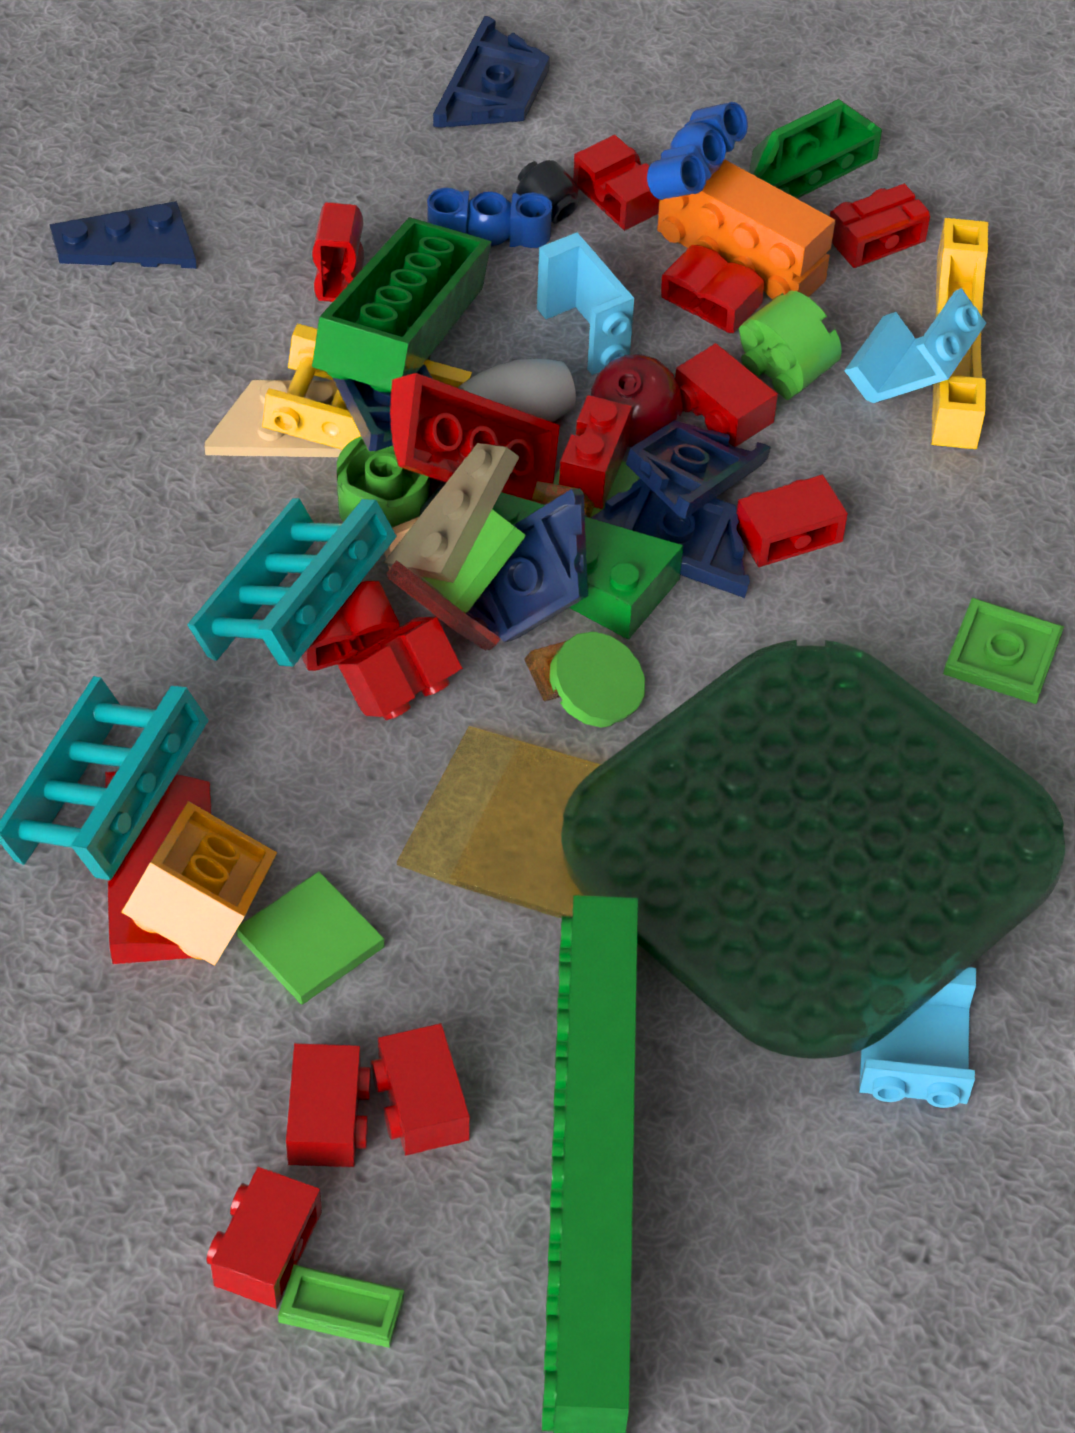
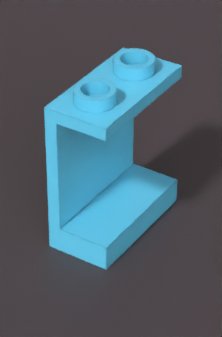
M576 232L539 247L537 310L545 319H548L575 307L590 324L587 370L593 375L600 372L609 362L624 355H630L634 297L579 233Z
M963 289L955 290L922 337L915 338L897 312L883 316L844 371L863 397L872 403L948 380L986 325V322Z
M869 957L863 987L860 1093L873 1094L876 1099L884 1102H896L904 1097L926 1099L929 1104L940 1108L953 1107L958 1103H968L975 1081V1070L969 1069V1008L976 988V968Z

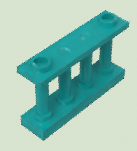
M292 498L187 625L207 657L215 661L220 658L235 638L263 639L279 666L294 667L397 535L377 500L362 499L343 523H314L300 498ZM314 542H327L317 555L305 554ZM288 573L301 574L291 587L279 586ZM262 605L275 606L264 620L252 619Z
M93 676L0 820V844L15 862L25 865L39 843L73 848L95 878L111 880L209 721L188 688L170 686L157 709L120 705L101 677ZM114 724L144 728L132 748L102 744ZM90 763L120 767L107 788L77 784ZM65 802L94 807L82 828L52 824Z

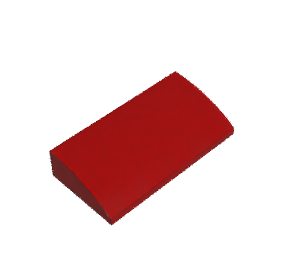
M418 373L392 379L390 404L391 433L399 467L447 482L477 443L503 446L519 456V459L501 492L544 505L552 501L560 425Z
M117 771L105 772L106 788ZM176 774L113 878L108 880L109 947L113 964L192 958L185 954L178 944L164 936L141 929L131 917L122 913V910L187 802L189 801L211 814L210 782Z

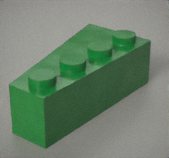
M501 492L492 509L514 525L545 505ZM585 517L588 597L569 608L629 640L680 580L683 545Z

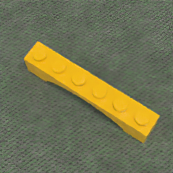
M954 218L944 219L937 255L935 319L954 291L961 288L982 316L985 268L988 254V222ZM981 332L950 378L933 384L931 445L977 449L985 416L986 379L982 377Z

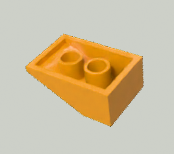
M188 801L147 867L122 913L131 917L141 929L151 933H158L178 944L180 949L188 956L199 960L204 959L215 966L245 917L277 852Z

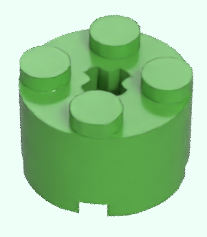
M790 290L785 295L782 293L775 297L739 327L740 340L745 352L741 356L743 366L757 377L762 373L770 377L775 391L786 400L800 393L840 360L842 354L841 342L836 330L834 329L828 333L821 322L827 317L823 310L813 300L798 291Z
M362 437L356 438L342 449L337 459L339 516L344 522L362 499L377 500L391 527L419 517L421 506L431 495V477L399 467L393 445L377 451H368Z

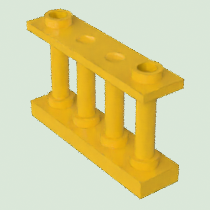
M297 323L292 334L288 368L296 370L287 393L268 388L262 427L343 449L348 443L361 437L338 389L331 405L305 398L314 375L333 380V378L326 371L312 367L317 329ZM431 360L424 362L434 380L456 388L470 379L472 375L470 371Z

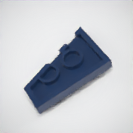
M177 201L50 224L51 236L60 264L113 265L115 262L141 263V267L175 264L181 265V268L197 269L196 258Z

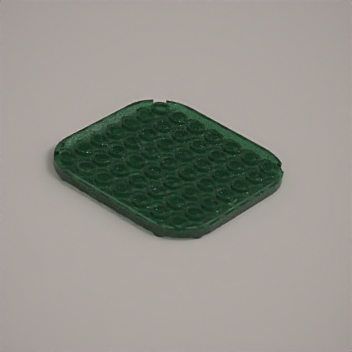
M797 640L776 643L751 653L586 776L576 787L566 804L561 832L562 853L567 872L584 896L638 898L637 943L746 1039L772 1052L807 1059H826L852 1054L875 1044L892 1032L1046 901L1059 881L1066 850L1063 832L1064 822L1060 811L1048 792L1035 779L881 661L855 647L825 640V646H797Z

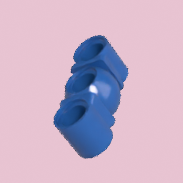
M728 102L700 108L692 113L690 121L675 134L670 149L664 150L661 153V159L651 163L648 169V186L656 198L660 200L697 194L703 190L706 181L710 179L714 172L719 170L726 152L732 151L735 142L741 141L747 133V116L741 105L736 102Z
M440 188L434 190L427 199V222L492 241L491 246H497L510 238L509 247L521 245L528 248H538L549 242L551 237L552 203L548 197L535 192L523 195L512 193L511 203L503 195L496 192H483L469 200V191L467 190L460 192L453 188Z

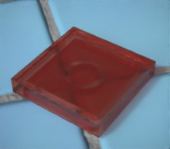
M397 560L386 573L389 580L453 630L485 651L487 649L491 650L500 641L499 636L468 612L465 613L454 605L428 581Z

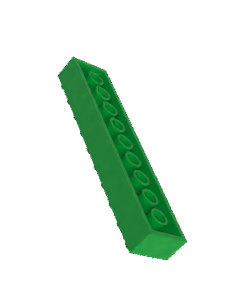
M573 895L572 916L561 917L555 1051L556 1072L553 1104L554 1125L551 1158L552 1179L549 1212L548 1286L546 1295V1339L544 1349V1394L541 1431H553V1433H626L630 1385L638 898Z

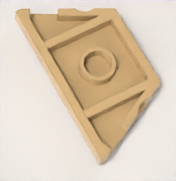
M252 380L207 438L204 446L205 455L338 457L342 449L262 427L268 388L287 393L292 380ZM311 381L305 398L331 405L338 388L334 381Z

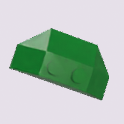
M837 99L772 131L753 149L749 173L798 199L877 159L882 129L855 109Z

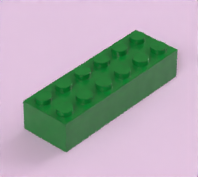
M409 217L319 317L312 367L326 371L333 378L353 379L369 384L379 392L391 393L392 379L416 373L482 290L492 241Z

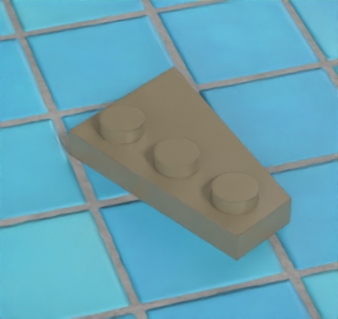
M477 443L384 563L396 572L454 583L519 456L507 447Z

